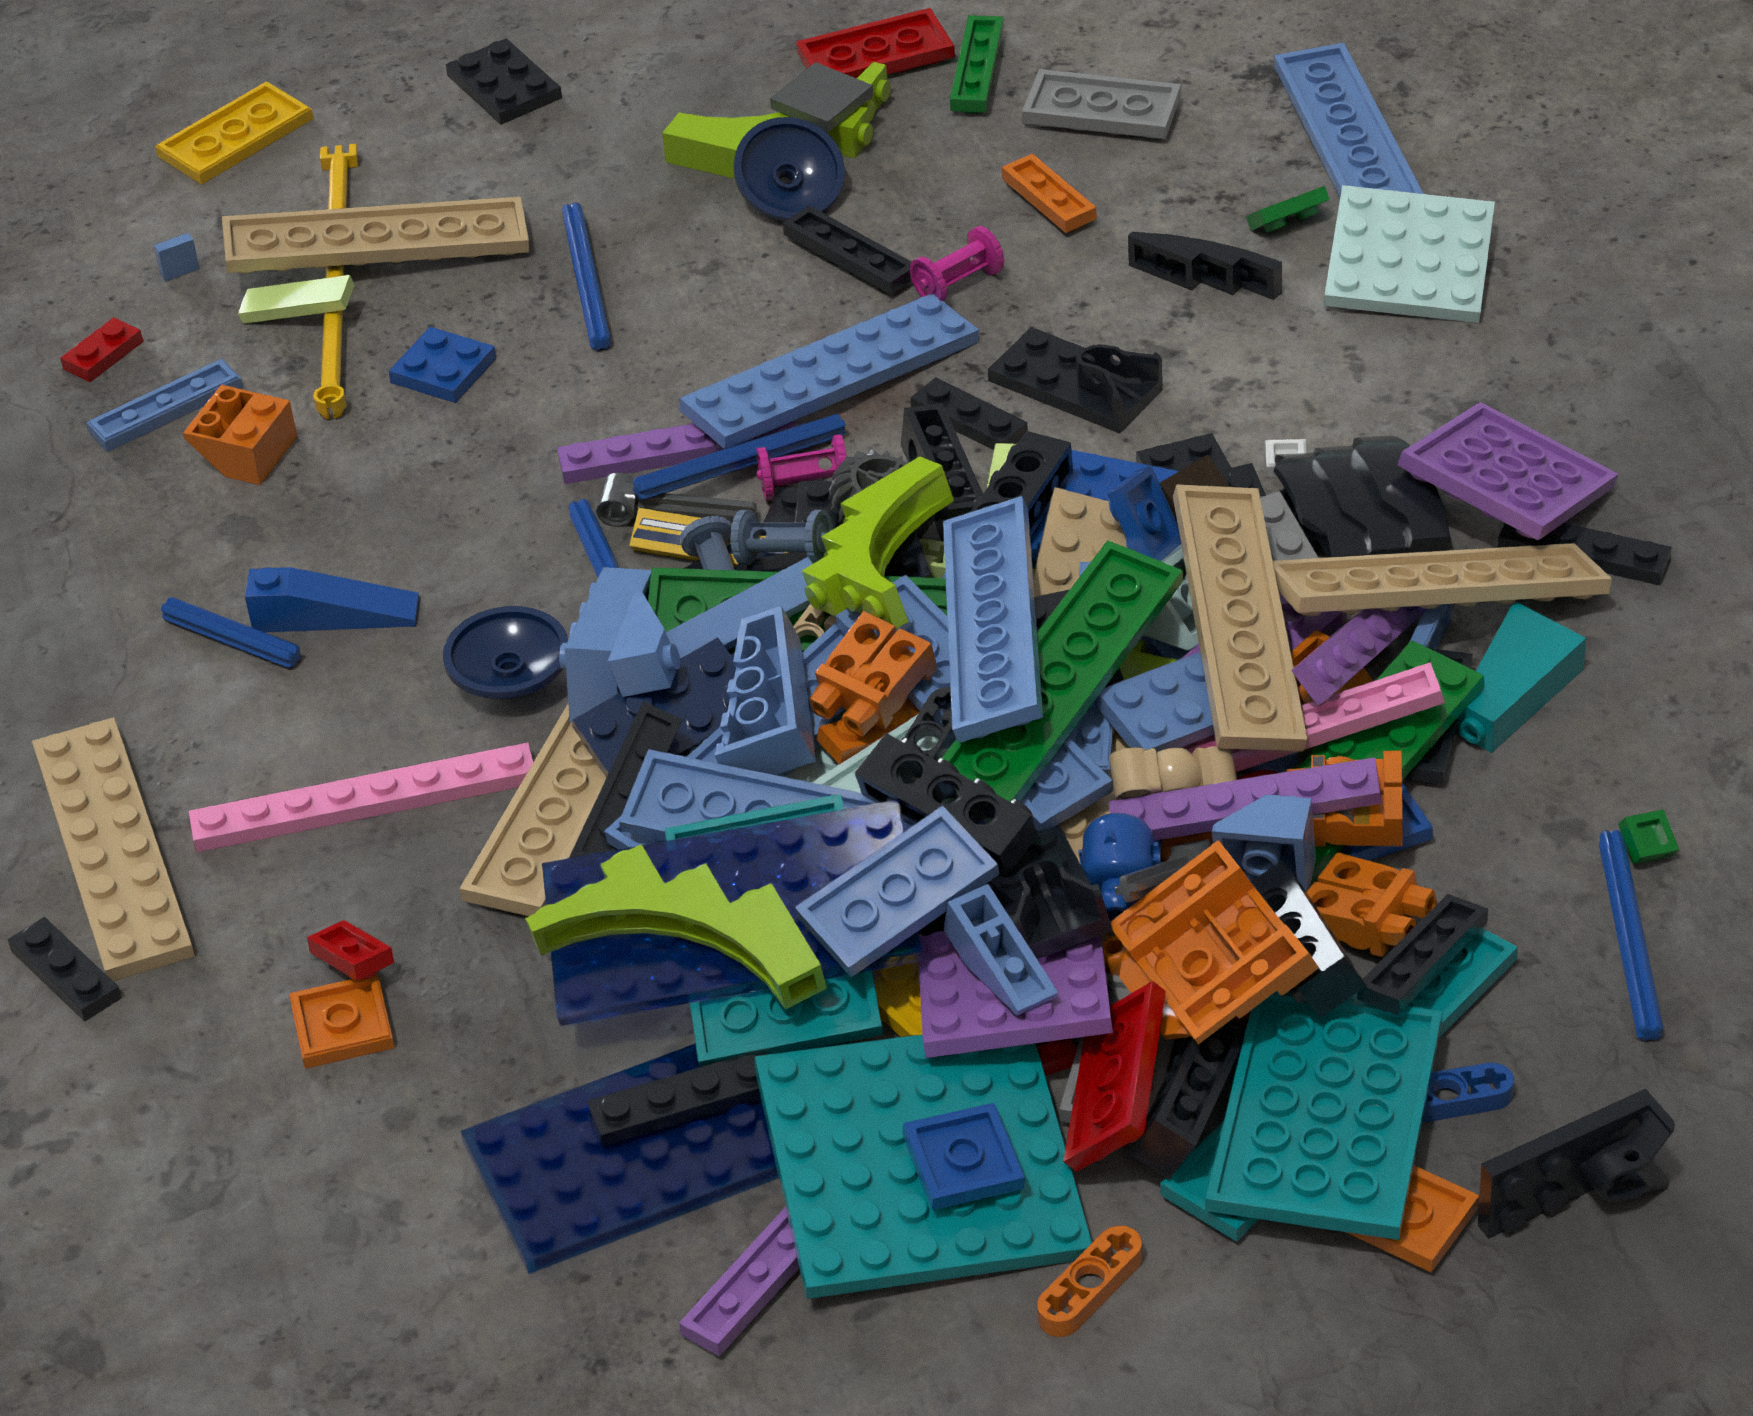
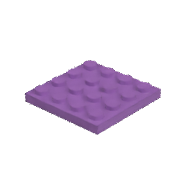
M1482 402L1474 405L1403 450L1397 465L1409 471L1415 479L1429 482L1443 489L1449 497L1465 501L1480 509L1485 516L1499 519L1516 528V531L1522 536L1535 538L1536 540H1540L1613 489L1619 475Z
M944 931L918 937L922 1033L926 1058L1113 1033L1101 936L1037 959L1059 992L1058 997L1018 1016L965 965Z

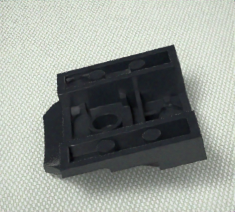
M1395 436L1356 437L1353 440L1352 446L1318 447L1314 449L1313 453L1277 454L1274 461L1276 465L1273 473L1288 492L1300 523L1317 533L1316 538L1327 558L1446 551L1450 539L1449 528L1436 486L1429 482L1415 479L1409 471L1397 466L1402 451L1410 447L1404 440Z

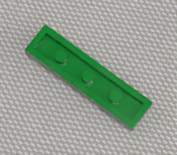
M968 15L950 95V111L965 113L987 112L1004 30L1003 16Z

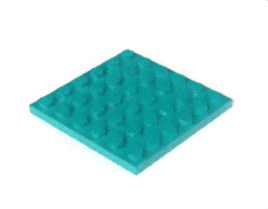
M922 1034L755 1056L756 1078L806 1299L1072 1262L1091 1245L1092 1241L1071 1167L1063 1162L1065 1145L1036 1043L926 1058ZM995 1103L1025 1176L1024 1189L931 1210L902 1135L903 1123Z

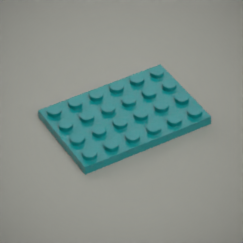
M842 794L665 828L672 880L681 872L693 870L706 863L729 903L738 900L747 891L760 889L772 883L821 964L827 989L785 1010L769 987L742 963L712 947L681 938L700 1067L733 1057L763 1053L769 1055L814 1049L884 1035L872 964L853 977H850L799 920L795 911L797 905L854 867Z
M1276 991L1250 1011L1205 1198L1206 1211L1399 1240L1440 1036L1442 1011L1406 1006L1399 1015L1388 1011H1382L1360 1000L1349 998L1320 1018L1310 1004L1301 1008L1289 991L1283 996Z

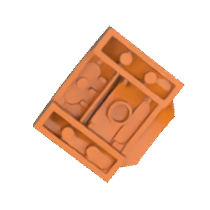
M1219 840L1110 922L1113 932L1125 946L1119 978L1130 993L1151 981H1154L1166 990L1163 1020L1160 1026V1033L1165 1040L1192 1036L1200 1044L1235 1016L1240 1019L1276 991L1283 996L1319 968L1309 952L1255 889L1243 870Z

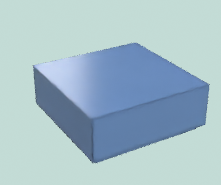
M189 233L154 245L160 275L165 282L200 269L194 241Z

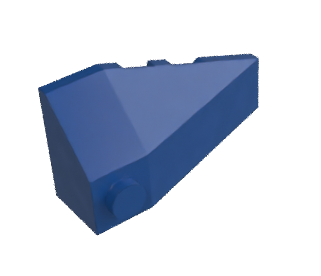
M292 567L249 569L245 592L251 627L265 633L416 627L420 600L418 592Z

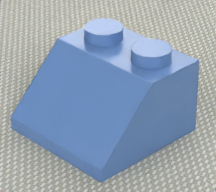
M1266 794L1213 824V843L1219 840L1250 882L1283 860L1305 888L1306 892L1308 891L1316 861L1311 798Z

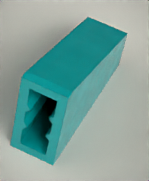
M1515 602L1509 609L1476 672L1484 675L1485 687L1458 716L1457 735L1493 753L1584 670L1586 638Z

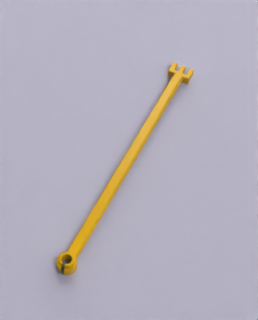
M349 144V153H344L343 145H335L334 154H330L328 146L320 147L322 170H330L328 209L347 207L348 168L358 167L359 154L357 144ZM344 265L326 267L325 278L344 276ZM343 311L324 313L321 387L315 390L313 398L317 412L325 419H330L329 408L332 407L334 419L340 417L346 408L345 393L340 386Z

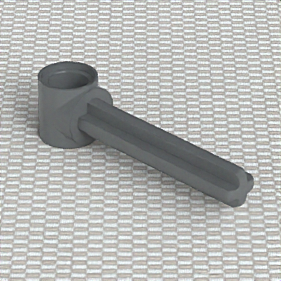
M613 473L606 477L596 509L598 518L605 524L614 527L625 526L631 519L636 520L639 508L698 518L722 516L730 522H733L734 516L740 510H751L757 516V504L750 501L667 493L646 500H639L633 492V480L635 478L625 473Z
M1210 839L1173 846L1170 848L1172 854L1168 861L1121 876L1120 885L1115 886L1116 895H1122L1124 901L1129 903L1141 899L1210 847Z

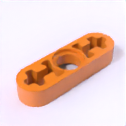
M1113 1226L1106 1229L1040 1295L1037 1301L1038 1323L1045 1333L1055 1337H1065L1076 1332L1139 1268L1142 1262V1240L1138 1232L1127 1226ZM1126 1247L1129 1249V1252H1126L1123 1249ZM1112 1249L1117 1251L1113 1256ZM1086 1274H1095L1104 1280L1099 1286L1094 1288H1086L1077 1283V1280ZM1067 1305H1068V1314H1066L1065 1312H1062ZM1051 1310H1054L1057 1313L1053 1315L1051 1314Z

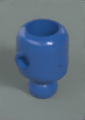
M1126 813L1105 814L1091 821L1083 834V848L1078 851L1080 864L1091 885L1098 884L1110 922L1137 902V900L1130 903L1125 902L1122 895H1116L1115 886L1120 885V877L1161 863L1159 842H1154L1153 832L1142 819Z

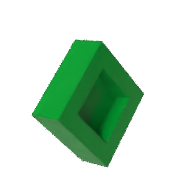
M1664 809L1627 816L1618 823L1633 864L1672 857L1679 851Z

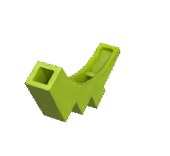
M873 62L856 78L873 85L874 96L830 132H826L835 141L842 156L856 158L862 148L871 141L873 126L869 122L882 102L887 101L891 90V83L887 80L885 64ZM679 112L662 132L665 162L735 179L733 172L734 157L737 147L745 134L763 121L790 116L777 112L762 116L728 118L705 117Z
M918 457L840 503L845 519L842 525L821 536L827 551L824 553V558L802 570L807 584L804 589L805 595L815 609H820L835 617L847 608L860 614L865 611L894 625L896 629L909 622L896 585L884 578L885 569L895 551L915 529L954 501L942 465L923 457Z
M642 844L630 850L620 851L612 856L611 859L601 863L605 879L595 884H588L578 890L577 893L555 904L545 905L535 914L525 918L533 942L541 956L575 942L602 936L649 933L681 937L712 947L742 963L769 987L785 1010L827 989L821 964L772 883L760 889L747 891L738 900L729 903L706 863L693 870L683 871L673 880L664 883Z

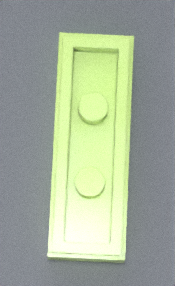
M350 275L247 289L238 315L242 323H253L346 310L355 284Z

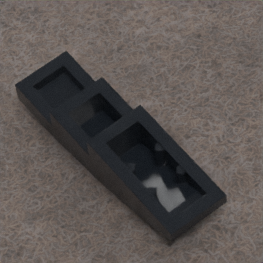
M1134 231L1128 235L1129 266L1193 291L1202 283L1232 296L1240 288L1275 300L1282 293V261L1246 249L1209 240Z

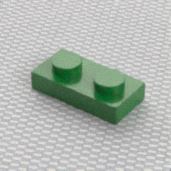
M1325 186L1260 209L1248 215L1246 220L1251 231L1264 226L1266 233L1288 225L1285 218L1297 215L1300 221L1320 213L1318 206L1329 201L1330 198Z

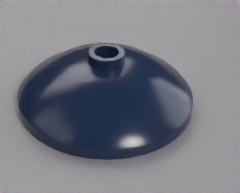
M778 117L757 124L745 134L736 150L733 172L740 193L753 208L770 218L786 221L809 205L822 213L831 207L842 189L845 166L839 147L823 129L799 118ZM787 177L792 183L784 184L780 181V178Z
M504 606L488 609L464 620L450 633L443 648L444 667L451 681L470 694L489 699L518 698L538 691L561 673L563 668L560 667L559 662L560 648L562 643L568 642V636L560 622L543 611L523 606Z

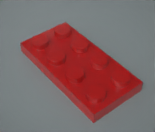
M931 8L796 41L797 54L806 69L816 62L854 78H858L873 62L885 64L887 74L904 72L910 68L926 64H936L942 60L955 57L954 44Z
M1154 981L1149 982L1110 1005L1113 1033L1084 1037L1063 1162L1076 1172L1095 1161L1103 1160L1111 1152L1128 1143L1137 1141L1144 1135L1147 1126V1111L1153 1087L1152 1079L1155 1059L1158 1054L1157 1046L1166 990Z

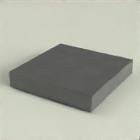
M815 62L770 98L771 109L793 118L806 120L824 131L830 132L874 96L873 85Z

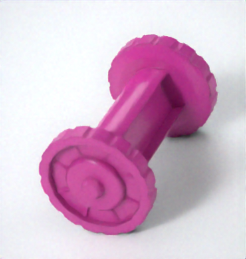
M977 226L968 232V245L934 263L929 258L923 256L913 260L910 264V275L920 297L934 294L940 301L944 302L947 298L946 287L979 269L988 275H995L1002 271L1005 263L1004 253L994 234L989 229L984 228V226Z
M834 435L832 437L831 449L771 459L765 447L757 448L758 471L756 472L757 478L761 482L765 501L774 500V487L799 483V481L831 478L847 456L842 435ZM822 458L829 459L832 463L831 468L828 470L821 469L818 465L819 460Z

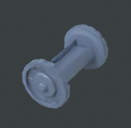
M740 510L734 516L731 526V549L736 562L740 565H751L754 563L758 552H806L807 557L814 564L824 558V553L827 552L821 536L833 530L830 516L824 510L812 511L807 518V523L758 522L757 516L753 511Z
M707 516L697 519L685 527L680 535L682 549L690 556L699 557L703 569L735 570L727 549L731 542L732 525L729 520L722 516Z

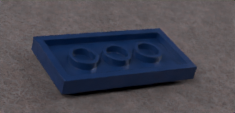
M717 637L680 658V668L676 670L670 688L622 697L621 693L573 719L572 727L607 777L644 701L683 719L668 753L685 757L720 727L722 714L728 711L730 697L727 694L729 680L734 678L736 670L733 658Z

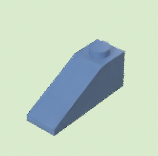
M642 591L633 594L608 659V664L622 697L670 688L676 670L680 668L679 651L675 644H670L664 627Z
M989 884L947 903L944 932L965 965L1017 1016L1058 997L1059 992Z

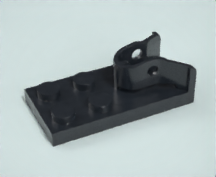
M1031 327L988 368V381L1120 434L1163 390L1162 358L1156 352L1153 355L1129 352L1116 346L1103 344L1084 348ZM1112 355L1117 356L1120 361L1113 359Z
M1060 826L1051 830L1043 829L1037 831V838L1007 877L999 874L987 883L1037 959L1113 931L1098 884L1091 885Z
M1645 1088L1481 1163L1478 1227L1489 1239L1502 1232L1516 1230L1524 1222L1543 1213L1557 1211L1565 1203L1593 1190H1596L1605 1201L1612 1203L1638 1198L1648 1191L1661 1189L1664 1192L1668 1189V1179L1653 1160L1674 1132V1120ZM1625 1180L1633 1181L1636 1184V1186L1633 1188H1626L1621 1183Z

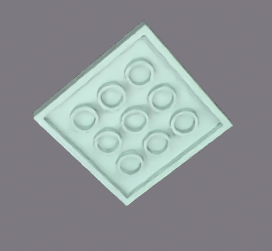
M1342 185L1324 295V306L1479 323L1495 202Z

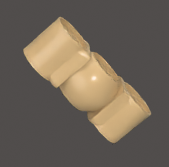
M1217 746L1204 749L1196 748L1192 754L1183 748H1168L1156 753L1155 748L1146 750L1133 747L1121 749L1109 755L1115 800L1237 780L1233 751L1231 749L1217 748Z

